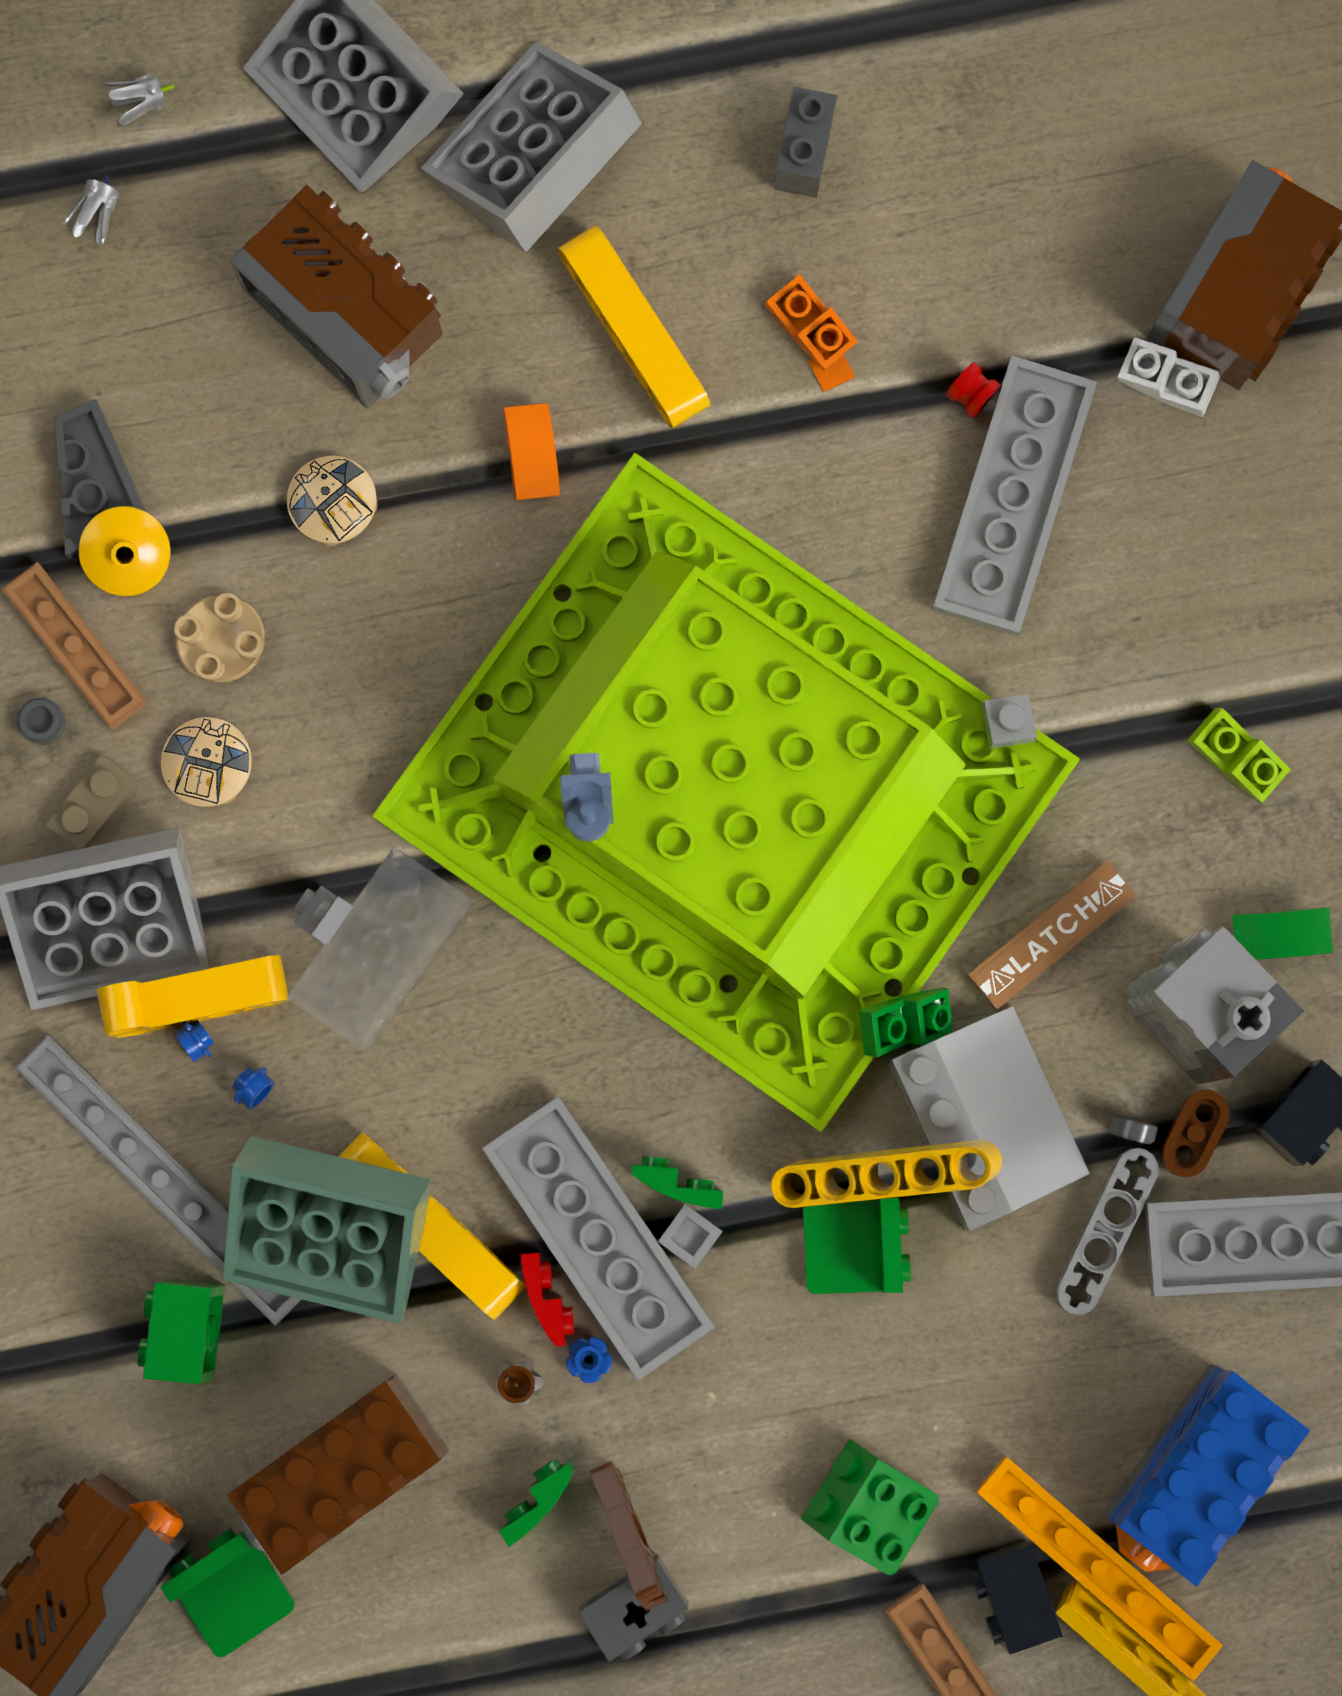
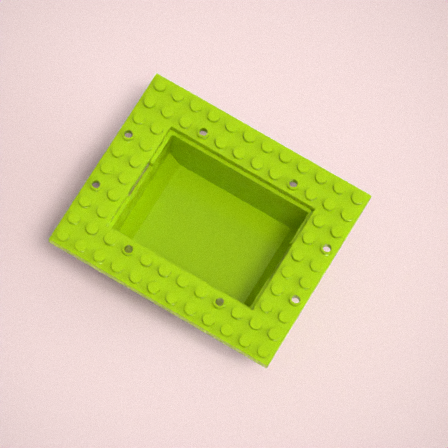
M634 453L372 817L822 1133L874 1058L864 1055L858 1011L890 999L918 993L1073 771L1080 758L1038 729H1036L1037 739L1033 743L989 749L981 704L984 700H991L993 698L650 462ZM560 588H566L571 592V597L565 602H560L555 599V592ZM487 696L493 700V705L489 710L481 711L476 707L477 700L480 697ZM598 753L600 773L610 772L614 824H610L608 831L603 837L591 842L575 838L569 831V828L565 827L560 776L570 775L569 756L572 754ZM540 846L548 847L551 850V857L545 862H539L534 858V852ZM971 869L977 873L978 881L975 885L964 883L962 879L964 870ZM725 976L733 977L737 981L736 990L731 993L724 992L720 988V980ZM895 980L900 984L901 992L899 996L891 997L886 994L884 986L887 981Z

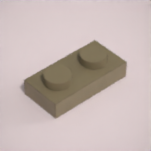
M101 754L45 825L77 850L90 847L141 783L105 755Z

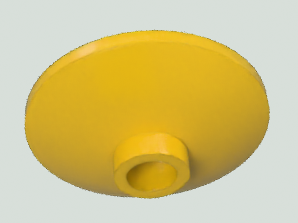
M118 506L100 512L89 521L80 538L79 558L85 574L98 588L113 595L133 596L148 591L162 579L170 561V543L163 526L151 514L135 507ZM123 546L129 547L133 551L134 556L130 561H120L116 557L117 549Z

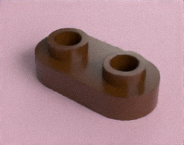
M1200 1090L1191 1093L1184 1099L1160 1150L1161 1162L1170 1174L1184 1178L1193 1177L1200 1174L1206 1168L1230 1115L1228 1104L1219 1093L1212 1090ZM1199 1105H1205L1210 1110V1118L1206 1122H1201L1196 1117V1109ZM1182 1145L1186 1146L1190 1151V1159L1186 1163H1181L1176 1158V1150Z

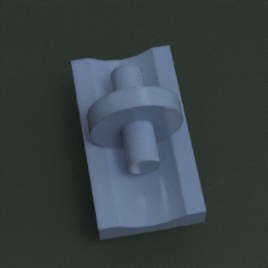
M598 753L572 754L569 756L570 775L560 776L565 827L569 828V831L575 838L591 842L603 837L608 831L610 824H614L610 772L600 773Z

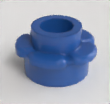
M183 1021L184 1025L173 1032L175 1037L193 1062L205 1054L209 1058L211 1053L207 1047L212 1045L214 1041L199 1021L192 1025L188 1021Z
M249 1067L238 1076L232 1086L236 1091L233 1099L235 1103H243L251 1110L268 1096L275 1082L266 1075L268 1070L265 1067L259 1068L257 1072Z
M590 1337L588 1340L579 1338L569 1347L570 1356L566 1359V1365L572 1376L580 1377L584 1383H594L601 1379L602 1374L609 1372L612 1365V1356L607 1352L606 1343L600 1338ZM591 1355L593 1362L591 1364L585 1363V1356Z

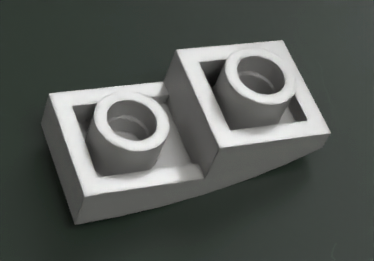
M320 886L316 893L308 888L292 910L299 915L294 923L327 945L353 906L323 886Z

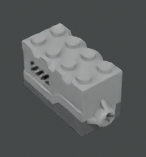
M1224 926L1216 929L1213 933L1203 928L1199 933L1195 932L1190 937L1186 936L1183 940L1175 942L1159 957L1163 964L1156 969L1152 968L1148 972L1145 971L1126 988V991L1131 996L1122 1004L1172 1053V1058L1197 1084L1236 1077L1304 1012Z

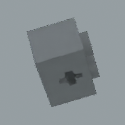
M793 86L776 169L774 190L817 198L837 95Z
M658 1554L652 1559L665 1594L668 1596V1601L649 1610H644L645 1620L639 1622L635 1616L628 1620L625 1617L628 1614L629 1602L633 1601L636 1606H642L635 1597L628 1575H625L579 1606L578 1614L609 1662L620 1656L622 1661L628 1660L645 1648L644 1638L658 1629L664 1635L679 1626L686 1619L683 1612L689 1609L688 1601Z

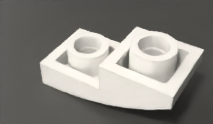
M1135 337L1118 375V380L1129 387L1158 401L1200 417L1204 416L1220 378L1219 371L1177 358L1175 350Z

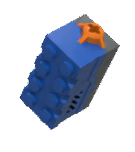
M1210 1364L1101 1513L1116 1525L1119 1552L1145 1572L1173 1569L1197 1587L1217 1560L1218 1552L1226 1541L1236 1534L1246 1520L1247 1512L1256 1500L1263 1497L1273 1483L1279 1468L1284 1461L1292 1457L1310 1430L1234 1371L1225 1370Z

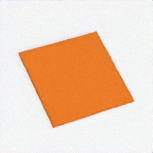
M844 354L824 371L812 360L808 361L824 392L855 378Z

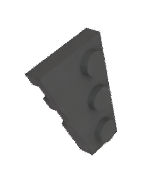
M96 399L54 417L58 469L61 474L62 486L61 508L65 524L66 539H64L65 555L69 559L79 555V542L82 532L89 521L100 512L118 506H130L146 511L100 404Z

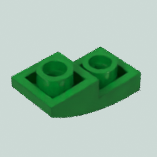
M1330 907L1286 909L1276 912L1232 915L1234 938L1255 960L1333 953Z
M941 987L900 996L858 1011L864 1055L879 1057L909 1043L923 1046L953 1032L948 988Z
M642 1156L641 1165H632L631 1174L666 1196L688 1204L722 1209L723 1191L714 1190V1181L687 1179L686 1188L677 1187L678 1168H669V1158Z
M557 1458L536 1470L533 1475L537 1481L530 1485L529 1490L537 1503L530 1506L528 1501L525 1500L503 1515L507 1522L500 1527L499 1533L508 1547L530 1532L559 1500L574 1472L575 1466L570 1459L560 1465Z

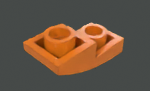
M800 274L795 276L763 303L794 342L823 371L858 343V340L833 308L829 307L827 309Z
M548 403L503 407L507 452L510 453L514 499L524 500L560 496L555 442Z

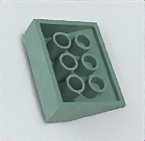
M251 1136L232 1166L223 1280L401 1324L405 1315L426 1220L431 1179Z

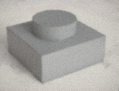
M1028 694L984 700L981 704L989 749L1033 743L1037 739Z
M685 1204L658 1242L696 1269L723 1231Z

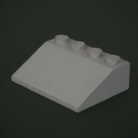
M295 0L243 67L360 192H365L432 132L464 94L375 0Z
M536 41L420 169L429 179L498 236L522 251L527 252L640 127L642 122L623 89Z
M180 828L0 866V909L31 1010L96 997V989L111 984L128 981L145 983L211 968L191 867Z
M1013 1006L888 1062L925 1146L987 1140L993 1143L1001 1153L1002 1168L999 1174L991 1181L975 1189L947 1192L963 1230L971 1231L1090 1174ZM969 1153L967 1157L969 1169L977 1175H983L985 1172L983 1159L975 1153ZM933 1161V1164L939 1175V1168L937 1164Z

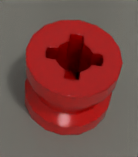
M973 362L955 380L945 396L951 402L961 403L965 407V414L974 419L997 394L1001 384L995 379L988 380L982 375L981 367L976 362Z

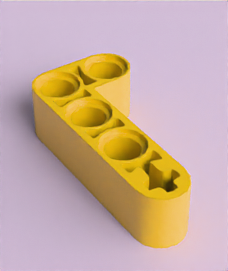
M281 955L251 959L145 983L128 981L96 989L105 1036L112 1038L140 1035L184 1025L183 1021H188L191 1024L197 1021L228 1016L290 1001Z

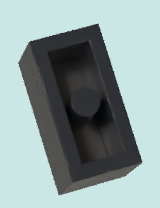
M1322 1059L1311 1061L1252 1130L1292 1166H1304L1306 1162L1310 1165L1315 1164L1330 1147L1326 1142L1327 1138L1336 1128L1342 1131V1077Z
M1026 1539L973 1557L977 1570L971 1571L969 1574L978 1599L986 1597L992 1615L986 1617L985 1621L994 1645L1002 1643L1004 1649L1011 1655L1063 1637L1032 1545Z

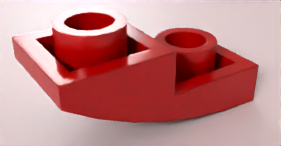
M541 1252L521 1254L522 1271L535 1314L556 1347L565 1346L566 1335H574L572 1306L564 1307L563 1297L544 1298V1290L552 1289L550 1261L542 1262Z

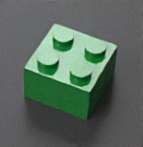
M165 1280L154 1283V1290H148L146 1293L143 1307L144 1319H150L148 1338L141 1339L138 1349L137 1364L138 1367H144L143 1379L200 1385L215 1378L226 1285L180 1280Z

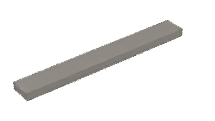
M47 1034L15 1068L223 1273L229 1211L51 1035ZM232 1282L275 1326L302 1300Z

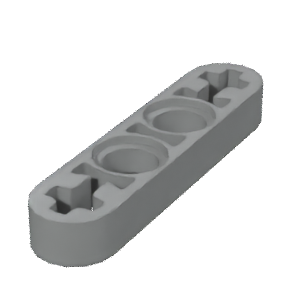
M1141 1148L1127 1149L1116 1158L1056 1284L1055 1300L1065 1312L1074 1315H1084L1092 1311L1097 1305L1157 1179L1159 1171L1158 1162L1149 1151ZM1140 1156L1144 1159L1142 1167L1147 1170L1146 1177H1136L1130 1189L1139 1190V1194L1135 1199L1128 1192L1114 1189L1113 1186L1116 1180L1121 1185L1126 1184L1130 1171L1125 1168L1126 1161H1136ZM1112 1197L1122 1198L1126 1201L1129 1208L1128 1217L1120 1224L1111 1223L1104 1215V1206ZM1098 1238L1102 1239L1109 1247V1256L1105 1263L1094 1266L1086 1260L1084 1249L1090 1240ZM1078 1263L1086 1271L1099 1273L1100 1276L1097 1283L1092 1278H1087L1083 1286V1292L1089 1295L1088 1300L1085 1303L1078 1301L1072 1307L1069 1305L1071 1297L1065 1293L1068 1285L1077 1286L1083 1275L1073 1272Z

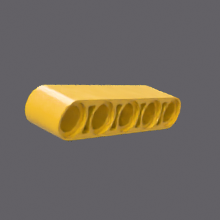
M594 225L559 246L557 250L566 269L668 426L673 429L711 405L703 386L601 229Z
M362 1131L338 1156L407 1173ZM429 1193L426 1220L419 1252L493 1320H496L526 1287L525 1283Z
M972 1140L801 1159L780 1168L774 1174L771 1180V1191L779 1204L785 1207L797 1208L975 1189L983 1186L999 1174L1002 1168V1156L999 1149L993 1143L987 1140ZM969 1153H975L983 1159L985 1164L983 1175H977L969 1169L967 1164ZM924 1158H929L937 1164L939 1168L937 1180H932L924 1174L922 1169ZM880 1163H884L892 1169L894 1174L892 1185L884 1183L879 1178L878 1166ZM836 1168L842 1169L848 1175V1189H843L836 1184L834 1179ZM792 1173L800 1175L804 1180L805 1191L803 1194L796 1192L792 1188L790 1182Z

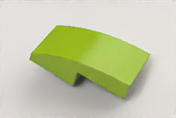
M1215 708L1187 740L1210 764L1258 803H1263L1291 770L1261 739L1252 738L1223 708Z

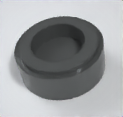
M35 698L22 706L18 713L17 724L21 734L29 741L38 745H47L61 737L66 726V719L62 709L53 701L46 698Z
M1113 1114L1109 1131H1111V1134L1151 1144L1155 1141L1158 1126Z

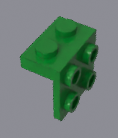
M899 1198L803 1207L806 1288L810 1293H903V1282H911L910 1255L901 1253V1235H908L909 1220L907 1207H899Z
M849 1439L842 1452L834 1460L833 1467L819 1490L811 1498L801 1520L831 1543L885 1574L893 1575L901 1566L936 1508L939 1498L936 1493L888 1465L866 1448Z
M232 1528L207 1543L212 1552L197 1562L192 1555H189L168 1569L167 1572L171 1579L160 1586L169 1603L177 1598L180 1599L212 1653L219 1658L227 1656L290 1614L295 1608V1600L265 1552L257 1550L247 1539L243 1531L235 1535Z

